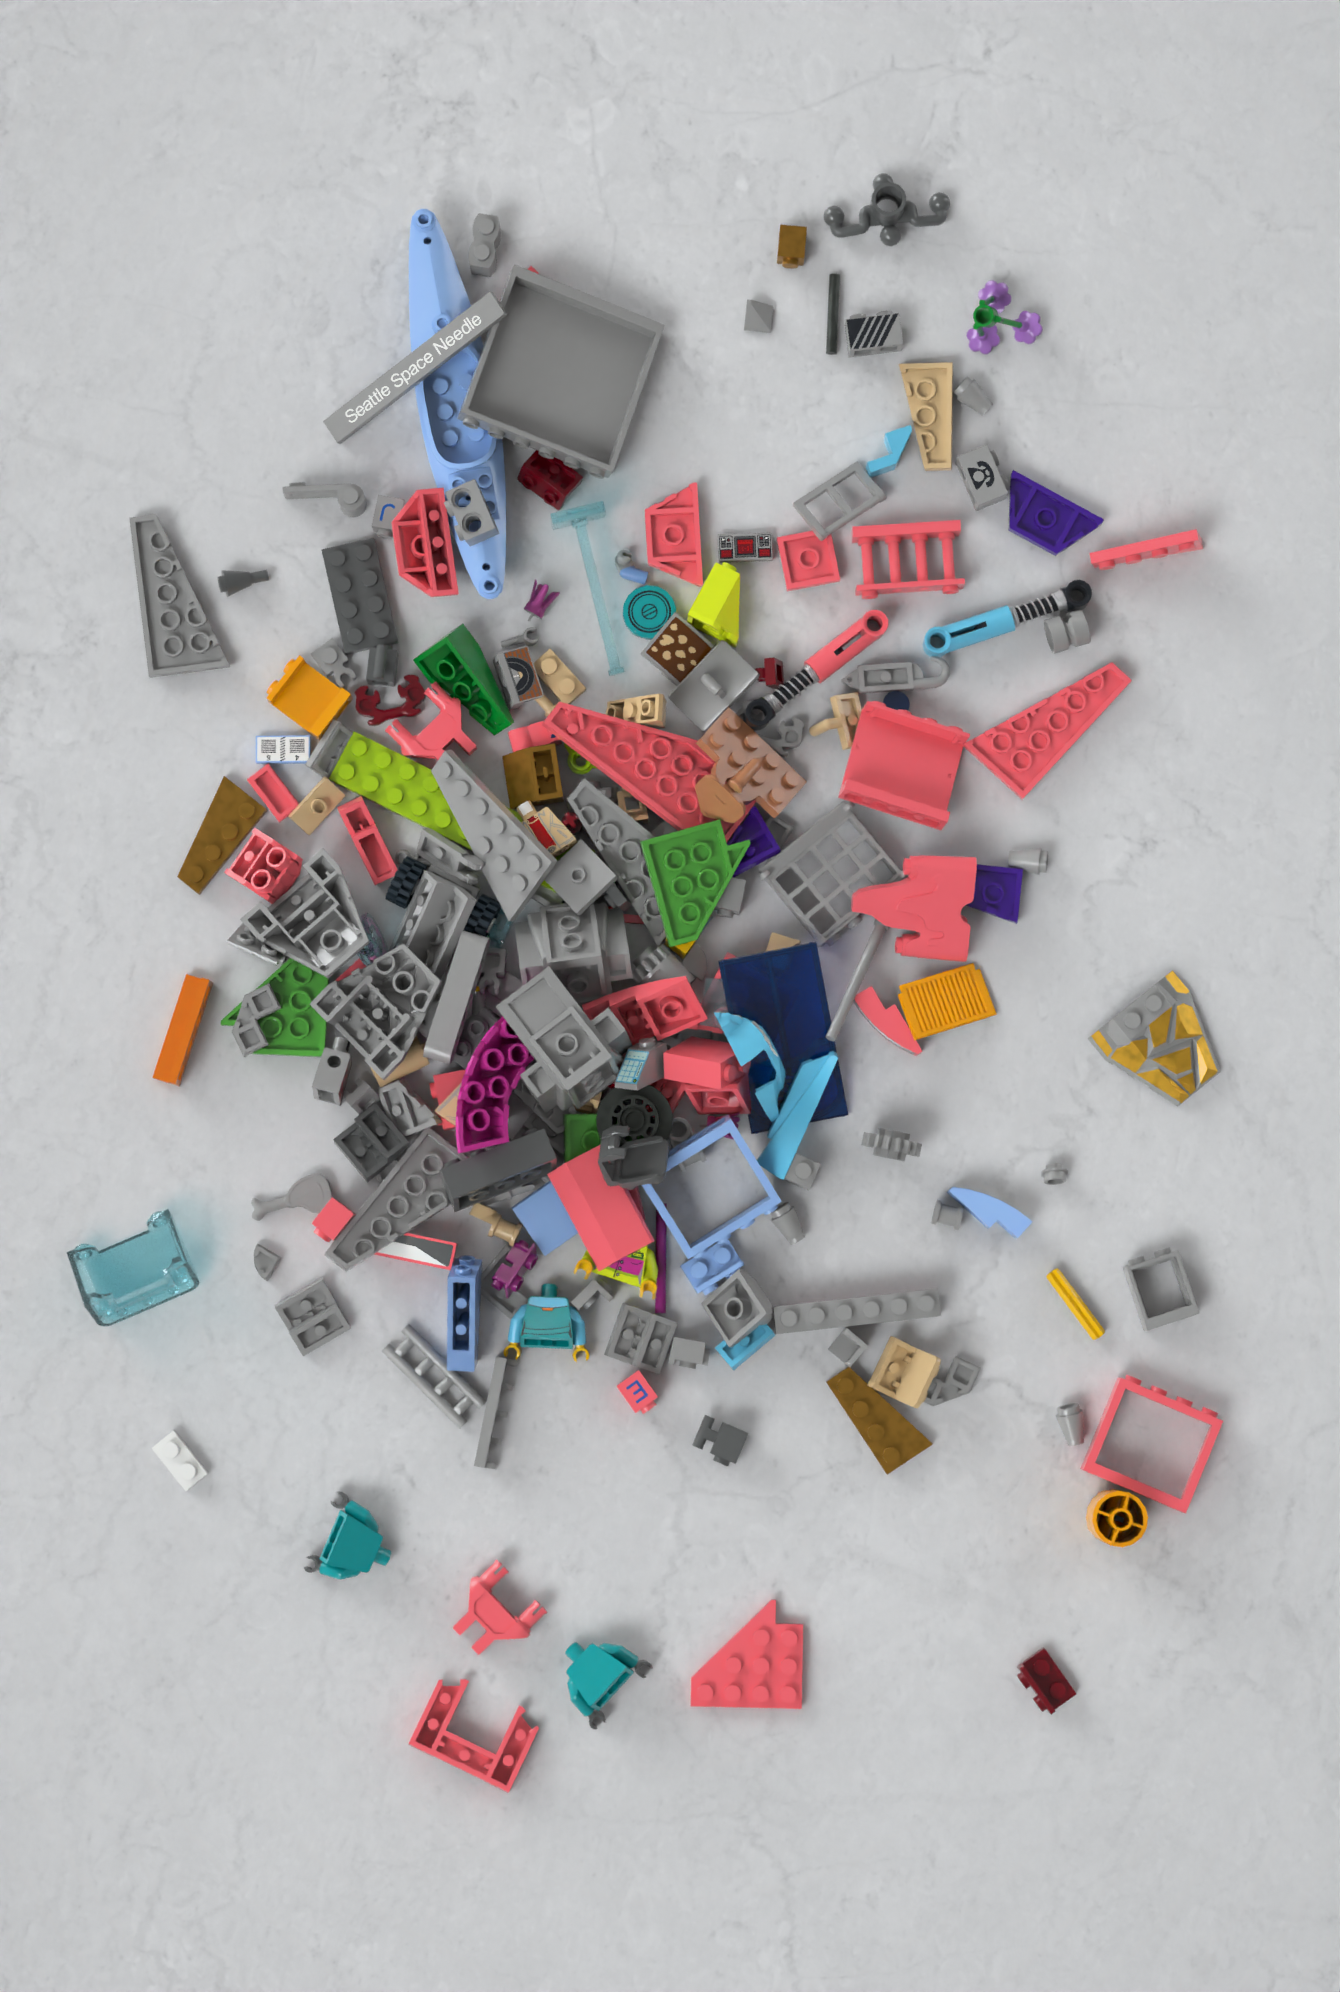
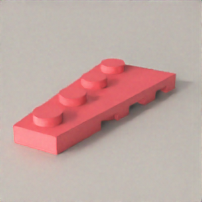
M1195 529L1090 553V558L1094 568L1099 567V570H1108L1114 568L1115 564H1135L1143 559L1162 558L1172 554L1203 549V544L1198 531Z

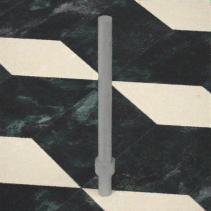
M877 919L874 921L875 928L825 1036L830 1041H836L885 931L889 930L888 926L883 925Z

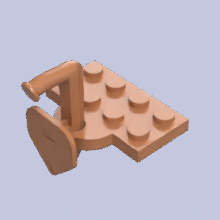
M730 707L719 716L696 742L715 762L711 769V775H705L695 785L701 813L706 817L735 823L745 814V805L755 800L773 818H776L807 782Z

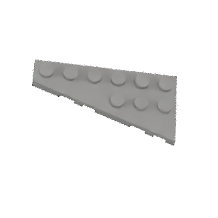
M157 515L130 517L149 677L229 668L230 665Z
M446 750L431 772L474 855L484 862L482 870L508 921H514L557 863V860L452 750Z

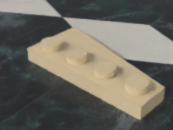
M953 363L899 364L925 471L952 470Z

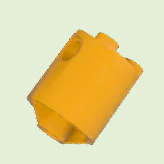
M1110 1489L1100 1491L1092 1498L1087 1507L1086 1521L1089 1531L1095 1538L1110 1546L1125 1547L1133 1545L1142 1538L1147 1529L1148 1516L1146 1508L1139 1498L1129 1492ZM1114 1515L1123 1517V1523L1113 1520Z

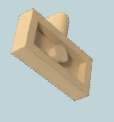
M858 692L831 697L830 702L834 718L825 719L810 727V734L816 737L827 730L837 728L842 750L851 749L862 710Z

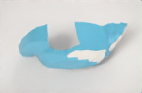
M714 1012L740 1066L749 1062L763 1049L766 1051L776 1071V1079L756 1088L755 1095L768 1118L773 1122L779 1117L777 1098L780 1090L784 1087L786 1072L771 1039L763 1027L755 1021L730 1013Z

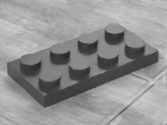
M370 538L321 549L345 655L370 650V647L377 648V644H397V635L375 539Z

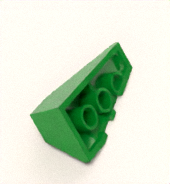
M464 624L449 632L413 659L431 684L436 681L440 687L450 694L451 698H458L461 704L469 710V715L494 736L514 723L479 644Z

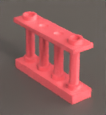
M960 520L853 526L851 539L852 543H858V546H861L864 585H856L855 595H862V599L878 598V594L943 590V594L958 593L959 589H963L965 585V578L955 579L952 540L960 535ZM928 538H939V541H942L943 580H928L926 542ZM912 539V542L915 543L917 581L901 582L899 543H901V540ZM885 541V544L888 545L891 583H874L872 545H874V542Z

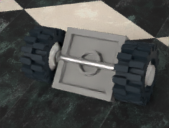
M406 856L391 881L385 899L406 909L411 902L424 870L427 869V865ZM433 864L428 870L464 888L475 899L481 888L467 884ZM482 894L476 902L463 931L487 937L501 910L500 903Z

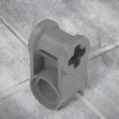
M673 1118V1123L682 1122L686 1126V1133L679 1138L673 1136L672 1133L670 1134L668 1139L672 1148L694 1135L691 1125L684 1118ZM703 1150L678 1165L680 1170L684 1171L688 1165L700 1160L702 1162L707 1160Z

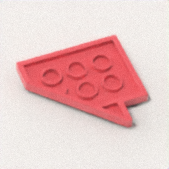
M771 1599L691 1677V1706L802 1709L803 1624L776 1623V1599Z

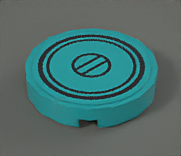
M646 585L636 588L628 595L623 606V619L626 627L633 635L652 640L676 612V606L673 598L667 591L658 586Z

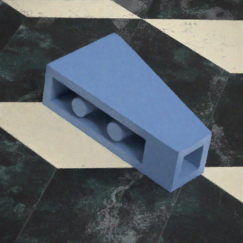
M469 1255L455 1258L448 1275L447 1371L474 1372L478 1363L482 1259H475V1257Z

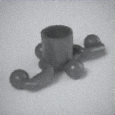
M882 173L873 180L874 192L870 205L864 206L859 212L860 224L841 227L845 215L838 206L827 208L823 216L825 223L830 226L831 232L835 237L844 238L866 233L871 226L881 225L884 226L880 232L882 243L886 246H894L901 239L900 230L894 225L902 222H910L915 227L941 225L946 220V211L950 207V200L946 194L938 192L929 200V206L936 215L918 216L916 205L911 201H906V194L900 185L895 184L888 174ZM888 199L894 201L898 209L893 212H885L877 204L882 200Z

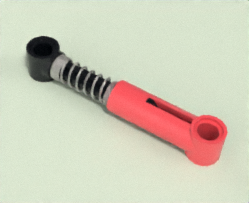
M879 610L866 612L862 618L807 659L801 672L796 671L795 676H790L789 681L785 680L784 685L780 684L779 689H773L772 694L768 693L764 697L751 701L744 711L743 721L755 731L765 728L770 720L776 717V713L781 711V708H784V704H790L789 701L792 698L795 699L797 694L801 695V691H807L806 687L809 685L813 686L817 682L822 683L873 642L880 639L888 628V618ZM867 621H876L880 629L878 631H871L867 626ZM860 634L861 638L845 650L842 649L843 646ZM751 710H761L764 713V720L757 721L753 719Z

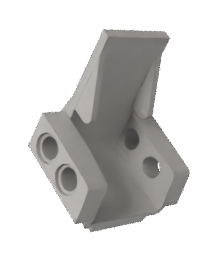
M593 902L578 916L567 903L539 907L540 912L527 915L528 921L514 923L522 986L549 966L583 1010V1004L613 993L611 981L633 978L624 916L620 908L609 909L607 903L594 904Z
M549 966L496 1006L526 1049L537 1061L520 1076L529 1092L545 1113H548L555 1106L565 1111L574 1104L579 1109L616 1080L624 1060L623 1054L627 1052L628 1048L633 1046L627 1031L609 1007L593 1020H590Z

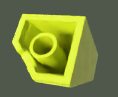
M715 562L688 613L687 622L696 630L719 641L725 640L730 646L736 648L739 639L740 574L736 572L737 568L723 562L720 565Z

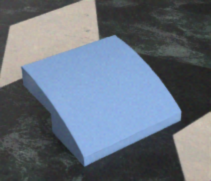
M551 1180L511 1207L544 1256L578 1233Z

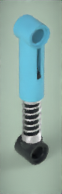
M1074 580L1067 587L1061 588L1060 591L1053 594L1050 593L1049 597L1036 598L1034 602L1029 600L1028 604L1022 603L1021 606L1015 605V607L1009 608L1006 605L942 627H933L928 630L924 637L923 650L929 657H942L946 653L1015 631V627L1019 626L1022 622L1025 624L1028 620L1033 622L1034 618L1038 617L1040 619V616L1043 615L1047 617L1049 613L1054 615L1055 611L1083 610L1091 599V587L1083 580ZM1073 590L1082 592L1084 600H1073L1070 592ZM971 630H975V631H972V632H969V633H966V634H963V635H960V636L951 638V637H953V636H956V635H959V634H962V633H965V632H968V631H971ZM940 637L944 642V646L934 648L930 644V639Z

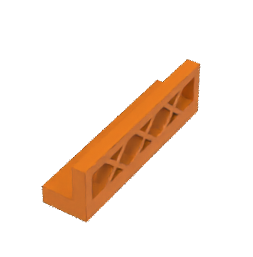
M186 974L152 1078L180 1087L213 986L212 981Z

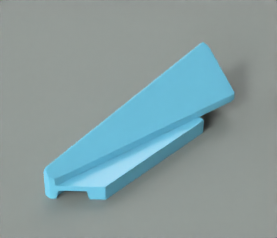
M834 1051L829 1052L828 1055L814 1060L809 1059L801 1063L778 1111L779 1117L773 1121L767 1133V1137L771 1140L758 1157L757 1162L761 1167L779 1179L784 1180L836 1065L838 1055Z

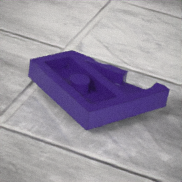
M756 806L751 808L749 816L741 826H738L733 833L732 839L727 842L728 846L750 840V845L732 877L742 874L781 852L780 847Z

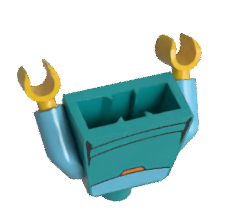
M543 1284L541 1286V1296L529 1297L528 1303L521 1305L511 1318L508 1333L510 1344L504 1349V1356L506 1358L508 1357L509 1348L516 1349L517 1360L522 1353L521 1347L573 1349L572 1356L575 1362H577L576 1353L581 1350L586 1353V1361L589 1359V1352L584 1347L586 1343L585 1323L577 1309L569 1306L568 1298L557 1297V1285Z

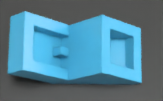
M911 425L885 433L884 443L889 455L867 462L866 471L871 478L895 470L911 437Z

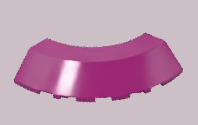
M503 1016L489 1029L476 1047L461 1082L456 1110L458 1153L509 1142V1097L512 1089L516 1088L521 1078L520 1074L526 1071L525 1068L534 1058Z

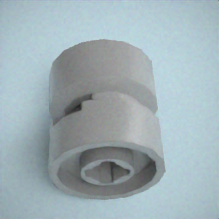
M1081 609L1066 613L1064 619L1056 616L1044 620L1046 638L1054 654L1068 650L1070 644L1078 647L1091 642L1089 627Z

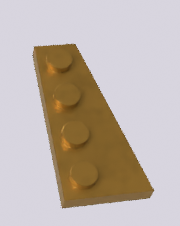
M224 776L177 877L200 895L267 812V809Z
M850 1367L826 1381L887 1475L933 1445L873 1388L867 1386L868 1384Z

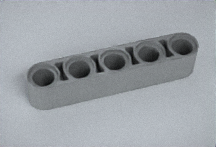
M466 931L461 933L425 1044L423 1057L447 1064L452 1063L489 949L490 938Z

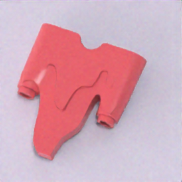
M920 855L904 858L903 875H908V878L898 882L871 885L858 889L852 894V912L871 915L883 925L891 928L916 931L912 934H902L901 937H896L895 953H900L901 956L966 962L971 928L967 918L961 914V910L974 899L977 871L976 857Z

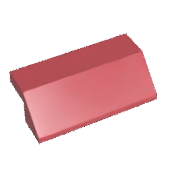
M599 1145L564 1163L547 1175L598 1271H601L622 1258L636 1253L655 1240L628 1189L622 1188L619 1185L608 1186L604 1180L598 1164Z

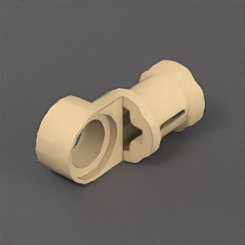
M480 1203L473 1205L469 1213L492 1224L488 1233L489 1237H499L509 1242V1246L513 1247L523 1224L518 1223L516 1225L504 1220L497 1211Z

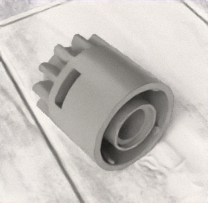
M664 944L655 951L651 946L648 947L633 961L636 968L632 972V979L638 985L686 976L690 984L695 981V977Z

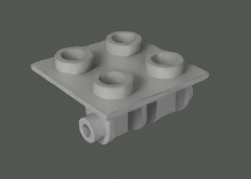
M244 923L240 925L226 942L245 952L252 953L254 956L263 958L274 965H278V963L283 965L287 958L283 953L257 940Z

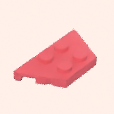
M693 482L676 494L673 493L666 497L664 501L645 509L647 561L651 567L701 587L703 586L698 489L697 482Z

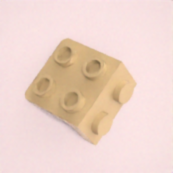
M890 1336L867 1386L917 1409L927 1397L929 1386L939 1372L941 1359Z

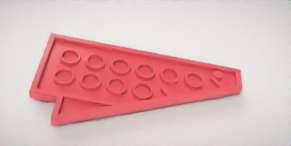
M558 702L541 724L679 831L717 820L706 817L701 813L695 785L705 775H711V769L715 763L696 744L698 740L563 702ZM755 800L745 805V814L735 823L721 821L726 843L754 806Z

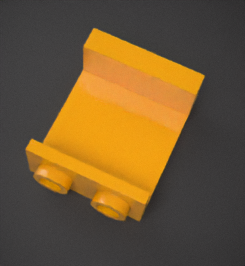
M299 655L296 660L291 659L283 670L285 674L280 681L275 680L267 690L269 695L266 698L271 705L320 741L332 720H337L353 700V697L344 688L340 689L308 665L304 658Z

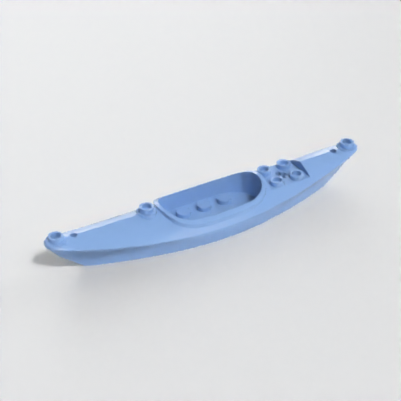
M420 209L412 216L410 228L409 314L411 352L471 307L447 239L436 216L428 209ZM480 336L416 385L415 393L423 438L437 488H444L445 501H447L446 491L475 479L480 486L500 533L470 547L465 540L460 541L454 526L458 525L455 515L450 517L447 512L450 528L475 588L480 596L486 599H494L502 592L506 564V484L502 439L490 436L487 430L479 427L478 429L469 428L463 424V421L457 419L483 349V342ZM462 497L459 500L458 506L462 508L468 506L471 497ZM473 521L469 525V531H478L481 527V521Z

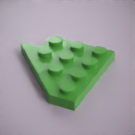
M720 819L640 841L669 947L698 939L750 845V840L727 846Z
M290 958L258 987L270 984L282 1009L258 1020L269 1045L252 1054L321 1057L324 1048H326L327 1022L310 1003L329 984V978ZM242 1002L221 1020V1026H234Z

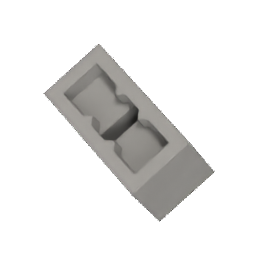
M475 479L445 492L448 500L444 502V505L450 517L455 515L458 525L454 526L460 541L465 540L471 547L500 534L480 486ZM462 497H471L468 506L463 508L458 506L459 500ZM473 521H481V527L478 531H469V525Z

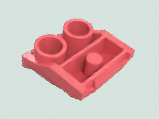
M254 828L252 831L253 835L229 869L227 868L224 873L271 904H274L276 900L292 887L300 875L303 859Z

